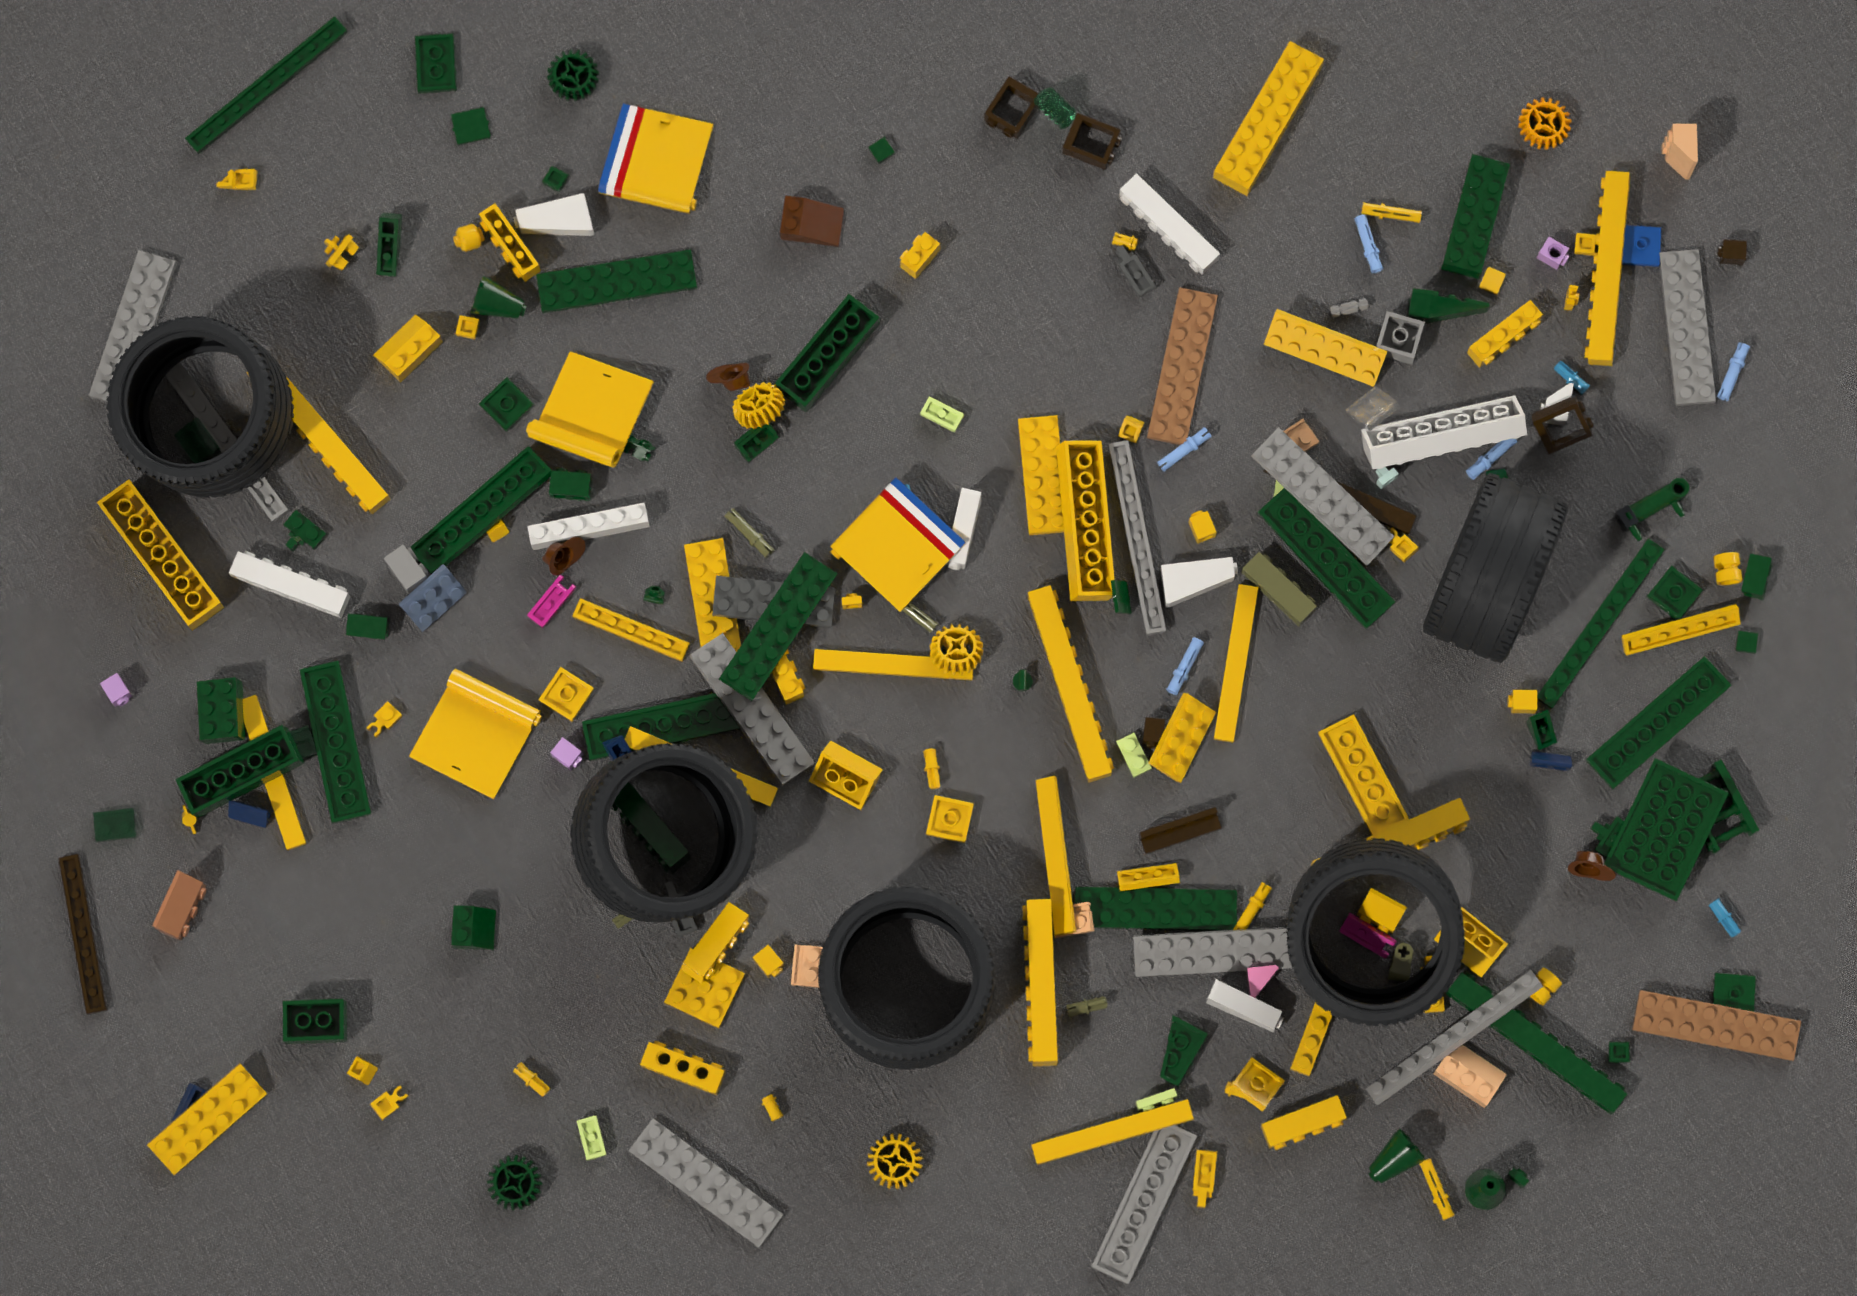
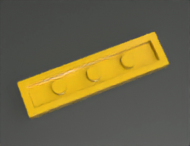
M1316 1001L1290 1068L1306 1076H1310L1332 1017L1329 1010L1325 1011L1316 1004Z

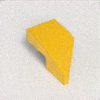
M231 169L221 182L218 181L216 183V186L223 189L256 190L257 171L255 169H236L235 171Z

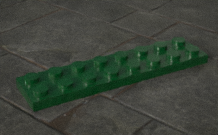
M691 249L536 274L542 314L697 289Z
M527 446L410 548L417 556L419 562L431 574L441 565L447 566L550 478L552 470Z
M1285 488L1257 512L1365 630L1395 603L1389 594L1337 538Z
M804 552L719 680L750 701H753L838 573Z
M1704 656L1585 761L1613 790L1732 685Z
M334 661L299 669L331 822L335 824L372 815L340 662Z
M716 693L582 721L590 761L608 758L609 756L602 743L620 735H623L625 739L630 726L672 744L741 729Z
M1117 887L1075 888V904L1090 902L1091 904L1090 911H1092L1094 928L1225 931L1233 930L1237 924V890L1140 888L1120 891V888Z

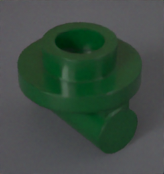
M651 586L645 590L643 601L663 605L665 592L659 586Z
M1019 670L1013 677V686L1016 690L1022 692L1031 688L1033 683L1031 675L1027 673V670Z

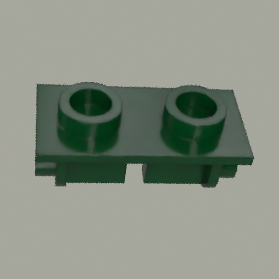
M631 433L623 452L629 454L630 449L633 448L631 456L643 462L645 460L649 461L651 458L649 452L655 450V447L651 446V442L645 439L638 440L634 438V435Z

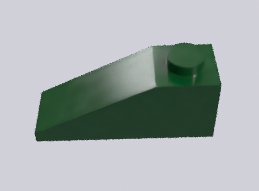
M382 213L379 217L376 275L396 277L402 214Z

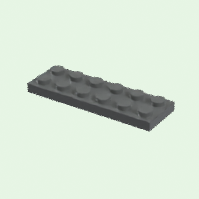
M716 576L712 616L758 621L783 582ZM829 587L804 626L831 628L835 588Z

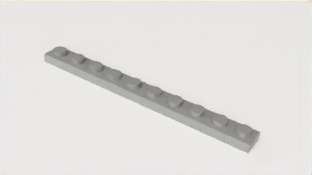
M181 362L178 363L166 374V377L222 453L225 452L237 439ZM265 477L257 479L258 482L250 485L248 489L274 523L288 513L289 510Z
M1127 440L1110 443L1109 451L1146 636L1166 632L1129 442Z
M1530 970L1366 1088L1367 1092L1378 1106L1537 992L1543 985Z

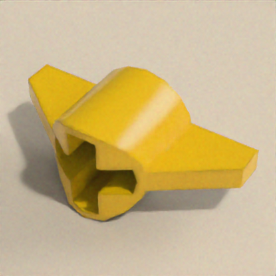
M184 804L182 805L184 809L182 822L185 826L191 827L193 834H196L194 827L196 817L191 814Z

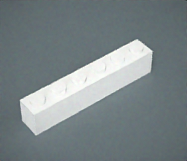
M1135 174L1120 189V200L1126 206L1130 205L1138 218H1144L1148 222V227L1153 232H1158L1165 244L1168 246L1172 245L1176 249V254L1181 259L1185 258L1190 263L1189 266L1196 273L1199 271L1203 275L1219 260L1220 253L1138 174Z
M645 503L527 527L532 549L537 550L547 548L555 542L565 543L573 537H581L583 540L647 528L650 525Z
M244 551V553L237 552L229 571L231 577L342 618L350 599L346 588L338 585L336 587L329 586V582L323 579L313 580L309 574L301 571L297 574L292 572V568L282 564L280 567L273 565L274 562L267 558L257 559L255 554Z

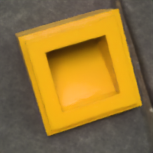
M1487 267L1479 288L1497 295L1506 274Z
M1126 415L1118 437L1137 443L1144 422Z
M501 519L486 533L492 542H496L507 535L509 531Z
M356 1056L347 1074L369 1085L378 1068Z

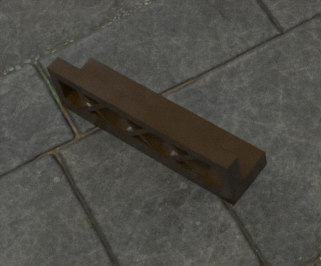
M1216 807L1140 832L1139 838L1145 855L1221 830Z

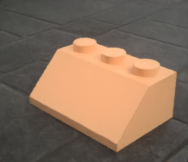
M1673 124L1671 129L1667 131L1664 142H1662V154H1665V161L1684 179H1690L1698 162L1697 124Z
M1461 1045L1443 1058L1433 1073L1483 1108L1488 1105L1507 1075L1464 1045Z

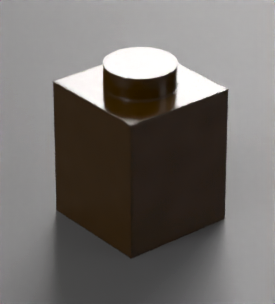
M1723 239L1721 245L1717 247V257H1720V264L1744 265L1747 254V241Z
M1145 717L1143 744L1147 745V748H1156L1165 729V719Z

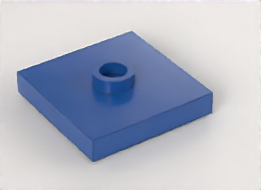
M1626 225L1622 265L1659 267L1661 227Z

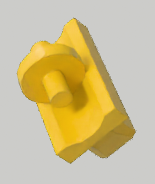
M351 235L345 236L339 245H336L340 240L337 236L332 241L329 239L324 241L328 246L324 251L326 254L329 255L334 250L325 263L329 267L334 266L339 270L345 268L348 261L340 256L345 250L353 256L359 248L352 241L353 237Z

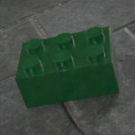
M236 677L197 681L199 740L205 744L245 740L242 681Z
M344 999L283 1001V1042L286 1044L347 1042V1002Z

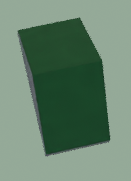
M1548 710L1528 718L1526 724L1539 750L1557 743Z

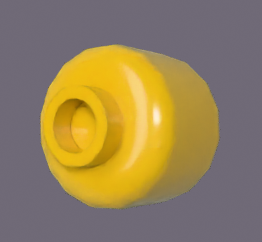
M469 224L459 227L453 239L457 248L460 247L462 251L468 252L480 248L484 241V236L480 227Z

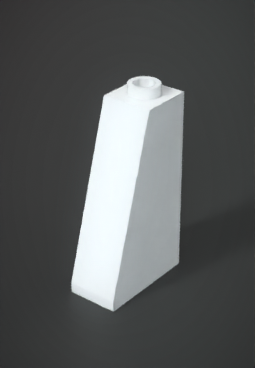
M584 193L515 210L517 216L513 217L516 228H520L522 234L594 235Z
M966 488L961 489L952 530L966 544L946 564L951 569H965L981 505V492Z
M1227 557L1161 565L1165 608L1172 607L1234 581L1235 575L1238 574L1237 562L1233 563V558Z
M1215 980L1206 1002L1211 1006L1271 1032H1274L1275 1028L1279 1029L1284 1019L1281 1017V1010L1218 980Z

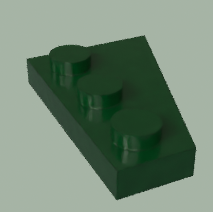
M1173 1015L1160 1077L1179 1088L1209 1035Z

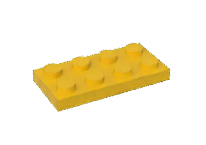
M1183 693L1148 764L1176 782L1181 783L1216 712L1188 693Z

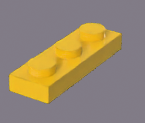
M1177 863L1117 871L1120 891L1180 883Z

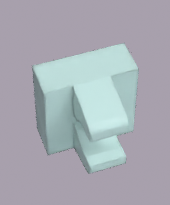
M1385 467L1375 471L1379 476L1376 484L1380 489H1383L1398 476L1395 468L1389 471Z

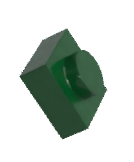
M1513 1167L1506 1175L1521 1188H1524L1529 1182L1526 1178L1528 1175L1520 1168L1516 1170Z

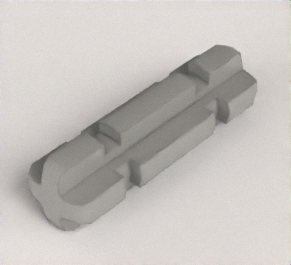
M1366 298L1359 299L1358 302L1355 300L1340 304V306L1330 307L1331 316L1335 318L1339 317L1340 314L1347 315L1358 312L1359 309L1361 311L1366 310L1369 307Z

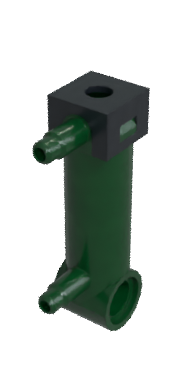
M1676 478L1671 483L1630 506L1627 505L1616 511L1614 517L1623 532L1630 530L1636 540L1640 541L1643 537L1636 525L1666 507L1672 505L1679 517L1685 516L1679 501H1682L1688 494L1689 484L1683 478ZM1680 486L1683 493H1676L1673 487Z

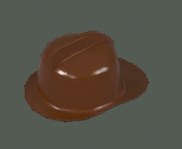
M748 363L718 366L709 371L706 379L710 383H722L729 391L748 388L750 381L747 371L750 366Z
M573 537L565 543H552L542 557L543 561L549 566L550 573L555 576L561 575L567 568L577 562L585 551V541L581 537Z
M1577 852L1575 861L1571 862L1567 868L1571 874L1579 877H1588L1602 881H1612L1616 877L1615 872L1611 868L1603 865L1604 859L1596 852Z

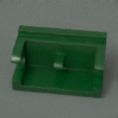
M765 424L762 428L758 426L756 429L751 428L734 442V446L745 460L750 463L778 440L779 437L770 424Z
M1750 553L1741 589L1744 596L1764 601L1773 564L1771 557Z
M348 613L346 635L386 640L389 632L390 618Z

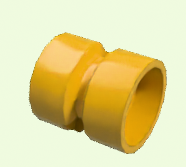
M1721 553L1713 557L1714 568L1718 569L1715 573L1717 585H1733L1743 581L1742 571L1738 568L1740 566L1739 553Z
M1542 967L1535 976L1543 987L1530 997L1538 1004L1544 1006L1551 998L1550 993H1555L1562 985V982L1552 972Z

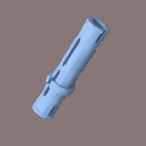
M1365 214L1359 215L1354 220L1364 247V256L1369 262L1371 273H1378L1383 270L1378 255L1380 252L1374 243L1367 216Z
M1741 342L1738 343L1733 358H1730L1729 369L1717 395L1719 399L1729 401L1741 368L1745 366L1744 361L1750 349L1749 345Z
M1203 427L1192 437H1187V441L1171 453L1157 461L1158 466L1167 462V464L1161 467V470L1165 472L1191 451H1196L1199 445L1212 437L1210 433L1202 437L1208 430Z
M1507 439L1497 443L1483 456L1478 457V460L1466 470L1467 475L1472 480H1475L1482 472L1489 470L1497 459L1518 442L1517 439Z
M1195 637L1192 638L1178 668L1173 671L1174 676L1166 688L1169 693L1178 695L1182 684L1188 679V673L1204 645L1202 640Z

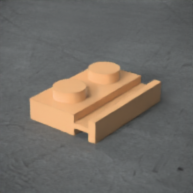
M1304 419L1283 431L1304 452L1319 444V440Z
M1090 902L1073 904L1076 932L1056 936L1054 931V938L1093 932L1094 925L1092 911H1090Z
M795 944L791 977L792 986L819 988L818 966L822 947Z

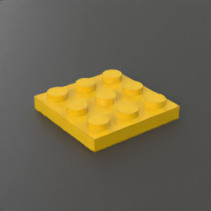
M692 948L689 949V952H688V954H687L685 960L687 959V957L689 956V954L692 952V950H693ZM717 963L713 968L715 972L709 980L705 979L701 984L683 972L681 966L664 1003L719 1029L745 973L724 963Z

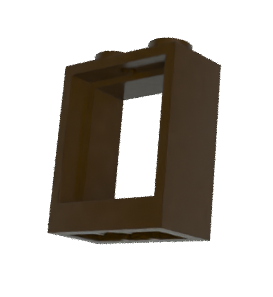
M1008 76L984 113V120L988 126L992 128L997 127L1002 130L1005 136L1018 139L1042 102V95ZM1007 90L1030 103V106L1016 127L993 114Z
M1077 113L1062 147V153L1106 170L1107 165H1112L1115 147L1119 148L1123 138L1120 136L1121 130ZM1083 124L1112 135L1104 158L1074 147Z
M1576 395L1532 414V422L1548 454L1593 436V422L1590 417H1586L1584 413L1586 408L1582 400L1578 401ZM1574 409L1583 429L1554 441L1545 422Z

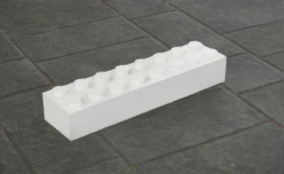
M1514 395L1361 429L1363 448L1372 469H1382L1390 465H1400L1408 461L1441 456L1444 453L1459 452L1463 449L1480 447L1489 443H1499L1507 439H1517L1527 435L1525 414Z

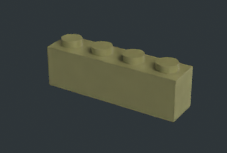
M1258 552L1242 568L1241 573L1299 627L1316 610V601L1308 594L1305 596L1300 591L1301 587L1295 581L1291 582L1287 579V574L1280 567L1276 568L1268 555H1262Z

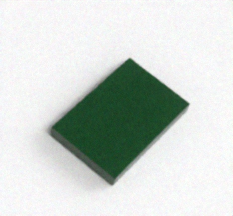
M454 33L415 36L418 93L457 91Z

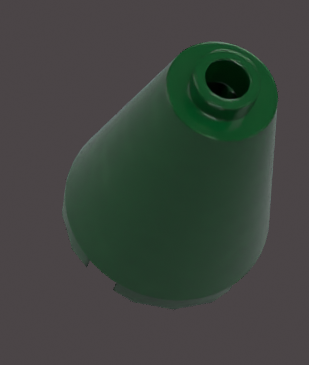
M482 276L470 313L518 319L519 315L523 317L527 305H524L523 299L491 279Z
M1401 1129L1395 1131L1369 1166L1370 1172L1368 1174L1375 1183L1378 1181L1384 1183L1425 1160L1419 1148L1410 1141L1411 1139Z
M1477 1170L1466 1181L1465 1194L1467 1200L1476 1208L1482 1210L1493 1209L1500 1205L1505 1197L1506 1186L1504 1180L1493 1170Z

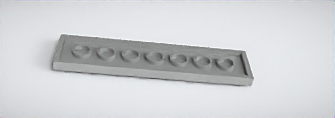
M1699 249L1660 252V273L1675 406L1715 403L1716 397Z
M138 250L89 397L107 402L109 381L113 377L112 372L116 368V363H119L121 360L119 359L120 356H123L126 348L129 349L132 341L134 342L138 336H142L144 331H148L152 326H156L177 264L175 260Z
M1279 427L1252 454L1251 457L1364 564L1368 565L1394 538L1379 521Z
M722 633L690 654V658L779 784L783 786L814 765L815 762L762 688L754 700L750 701L719 680L736 654L735 649Z
M1287 927L1133 936L1135 977L1247 971V968L1277 965L1279 969L1292 968L1287 950Z
M655 1119L650 1121L629 1149L631 1154L758 1248L761 1247L784 1216Z
M1175 1125L1153 1132L1091 1268L1129 1285L1197 1135Z

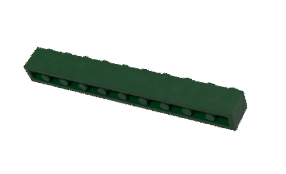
M1461 972L1446 992V995L1472 1013L1494 997L1491 994L1493 991L1485 985L1480 986L1475 982L1476 979L1471 974ZM1511 1009L1489 1025L1610 1115L1615 1112L1628 1094L1624 1091V1086L1618 1082H1611L1607 1079L1609 1076L1602 1070L1596 1071L1593 1069L1591 1062L1583 1057L1581 1059L1574 1055L1575 1051L1567 1045L1563 1047L1558 1043L1559 1039L1551 1033H1548V1035L1544 1033L1538 1023L1534 1021L1529 1022L1525 1019L1526 1015L1518 1009Z

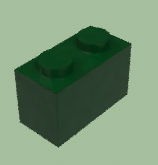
M557 468L556 471L552 470L549 487L550 498L590 501L591 473H588L586 470L568 472V469Z

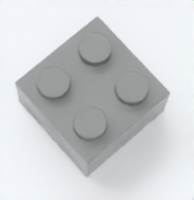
M1387 311L1376 347L1388 351L1386 354L1387 358L1412 365L1425 322Z
M402 545L384 558L388 567L408 594L430 576L422 563L417 564L419 560L410 547L406 549Z

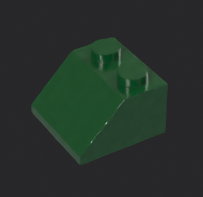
M454 905L451 946L454 949L494 950L496 910L477 906Z

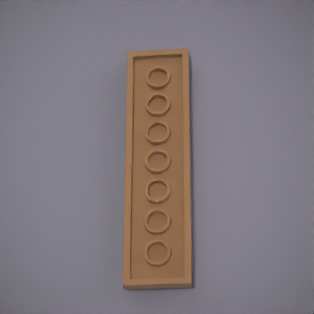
M1179 287L1147 435L1148 439L1177 445L1187 441L1186 438L1190 429L1218 295Z
M1639 990L1632 1030L1794 1061L1801 1021Z

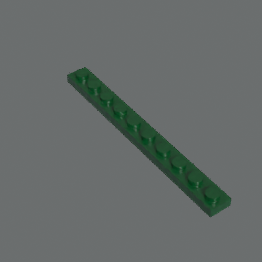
M334 16L185 137V140L197 154H200L347 34V29Z
M1649 538L1540 690L1537 695L1538 701L1551 710L1665 549Z

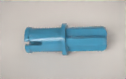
M1563 361L1558 362L1554 367V370L1567 381V384H1574L1573 387L1581 395L1590 387L1589 384L1577 375V371L1574 372Z
M1719 898L1708 905L1719 921L1717 922H1721L1730 937H1735L1741 932L1730 916L1732 913H1728Z

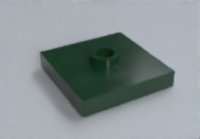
M506 377L479 403V406L507 432L535 404Z
M1671 565L1646 597L1675 620H1679L1703 589Z
M1714 973L1713 1004L1754 1012L1756 976Z

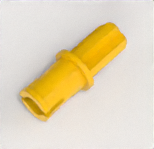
M926 749L923 751L926 766L924 771L927 772L929 788L937 789L940 788L938 773L940 766L937 763L936 749Z
M522 1062L517 1065L518 1068H514L513 1072L526 1082V1086L532 1087L541 1096H545L549 1092L550 1087L537 1077V1073H533Z

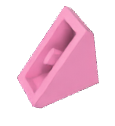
M1271 965L1247 968L1249 995L1256 998L1278 971L1279 967Z

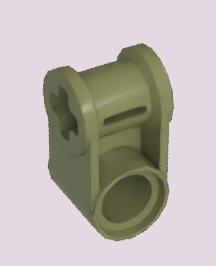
M1401 943L1395 948L1388 980L1405 982L1410 978L1413 949L1409 944ZM1402 948H1406V952L1409 953L1404 958L1401 957V953H1398Z

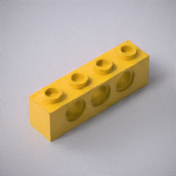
M654 1041V1044L648 1043L640 1063L641 1067L714 1095L718 1094L726 1073L725 1070H722L723 1066L711 1062V1065L703 1062V1058L692 1055V1058L684 1055V1051L673 1048V1051L665 1048L666 1044ZM662 1055L670 1056L668 1064H660L659 1059ZM681 1062L689 1063L687 1071L681 1072L678 1070ZM700 1069L708 1071V1076L705 1079L697 1077V1072Z

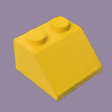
M1371 888L1357 915L1368 924L1373 923L1378 926L1377 929L1383 933L1388 934L1389 932L1393 934L1407 907Z

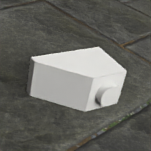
M1569 383L1549 396L1545 404L1541 403L1540 410L1570 398L1574 384ZM1569 412L1552 418L1545 423L1565 426Z

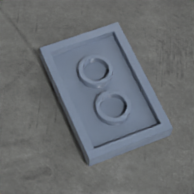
M443 564L405 597L399 605L423 632L467 592Z

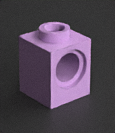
M1548 237L1537 259L1557 270L1560 265L1564 266L1567 262L1569 248ZM1551 251H1556V252H1558V253H1559V257H1557V258L1552 257V256L1550 255V252H1551Z
M118 673L100 683L115 707L125 705L129 702V698L132 697Z
M563 737L550 752L552 757L569 770H572L573 767L577 768L583 760L581 758L583 756L582 751Z

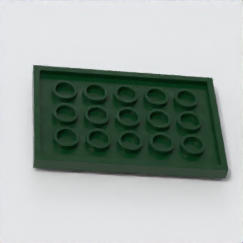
M1655 758L1603 865L1611 868L1616 874L1677 902L1729 793Z

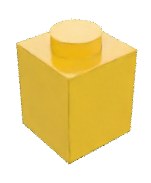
M1201 510L1191 515L1192 517L1189 518L1188 523L1197 544L1216 537L1217 532L1208 511L1202 512Z
M1513 690L1507 699V706L1511 707V713L1535 714L1537 711V690Z
M769 945L753 956V960L768 978L771 976L775 978L783 971L784 963Z

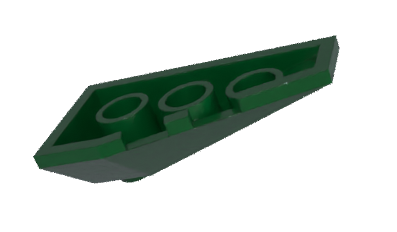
M1413 288L1409 298L1407 317L1428 324L1485 313L1488 311L1490 303L1469 298L1462 299L1461 301L1455 295L1449 294L1442 297L1438 296L1439 292Z

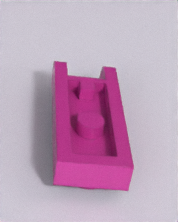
M562 575L558 576L527 614V617L541 628L547 625L576 589L574 584L568 590L560 584L564 579Z
M1349 913L1339 930L1342 934L1383 958H1387L1389 955L1387 951L1383 950L1385 944L1388 943L1392 946L1396 944L1394 938Z

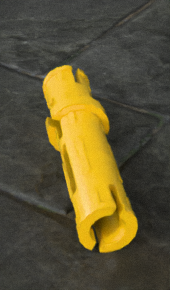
M1363 202L1361 214L1378 216L1379 219L1385 217L1420 223L1422 211L1385 206L1384 203L1377 205Z
M1263 882L1260 883L1254 896L1249 898L1250 902L1233 930H1243L1249 927L1258 910L1263 908V902L1272 890L1270 886H1266Z
M1431 1158L1423 1161L1419 1165L1434 1197L1433 1203L1437 1204L1442 1220L1455 1216L1448 1201L1449 1196L1444 1192ZM1429 1171H1430V1173H1431V1175H1432V1177H1433V1180H1434V1182H1435V1184H1436V1187L1434 1186V1183H1433V1181H1432V1179H1431V1176H1430V1174H1429ZM1437 1191L1439 1192V1194H1440V1196H1441V1199H1442V1201H1443L1445 1207H1443L1442 1202H1441V1200H1440V1197H1439Z

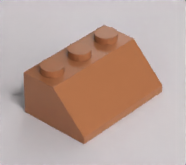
M177 870L152 926L159 932L178 940L186 937L190 929L188 924L191 918L194 919L198 912V902L205 897L206 885Z

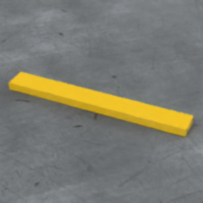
M1238 585L1214 740L1234 742L1258 587Z
M815 649L813 670L973 680V668H971L970 673L964 670L962 676L959 672H956L953 676L952 671L945 674L944 668L939 670L937 664L932 662L933 658L927 656Z
M257 695L243 699L244 724L251 741L269 732ZM281 775L266 783L265 787L286 849L291 850L307 843L284 775Z
M631 726L625 737L629 748L633 750H639L652 745L672 744ZM731 769L737 774L736 777L741 779L744 787L747 789L746 793L750 795L751 799L771 807L778 790L777 787Z
M1050 776L1036 780L1054 931L1056 936L1075 933L1076 926L1057 777Z
M1187 1099L1031 1145L1036 1163L1039 1165L1194 1120Z

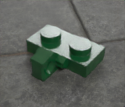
M297 510L283 524L284 527L291 531L289 533L291 538L285 545L292 552H294L299 544L302 546L308 544L315 550L327 536L322 529Z
M1616 816L1611 825L1606 823L1602 826L1596 821L1592 824L1590 830L1598 834L1596 839L1600 841L1595 848L1596 852L1607 858L1624 820Z

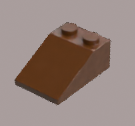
M785 195L780 228L781 240L839 247L844 208L807 198Z

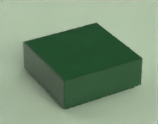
M885 137L868 146L869 151L878 164L895 154V151Z
M551 166L542 180V184L560 192L569 178V174Z
M1738 631L1735 651L1755 654L1759 633Z
M1608 1042L1609 1063H1629L1630 1043Z

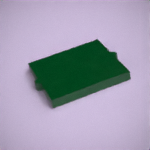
M484 107L451 114L454 127L452 131L455 132L457 145L491 138L488 127L489 120L486 118Z
M1111 580L1115 613L1132 614L1127 581Z

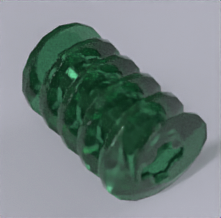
M1052 87L1043 89L1034 99V104L1036 106L1039 105V109L1044 110V114L1049 115V119L1054 120V124L1059 125L1060 129H1066L1075 119V108L1071 107Z

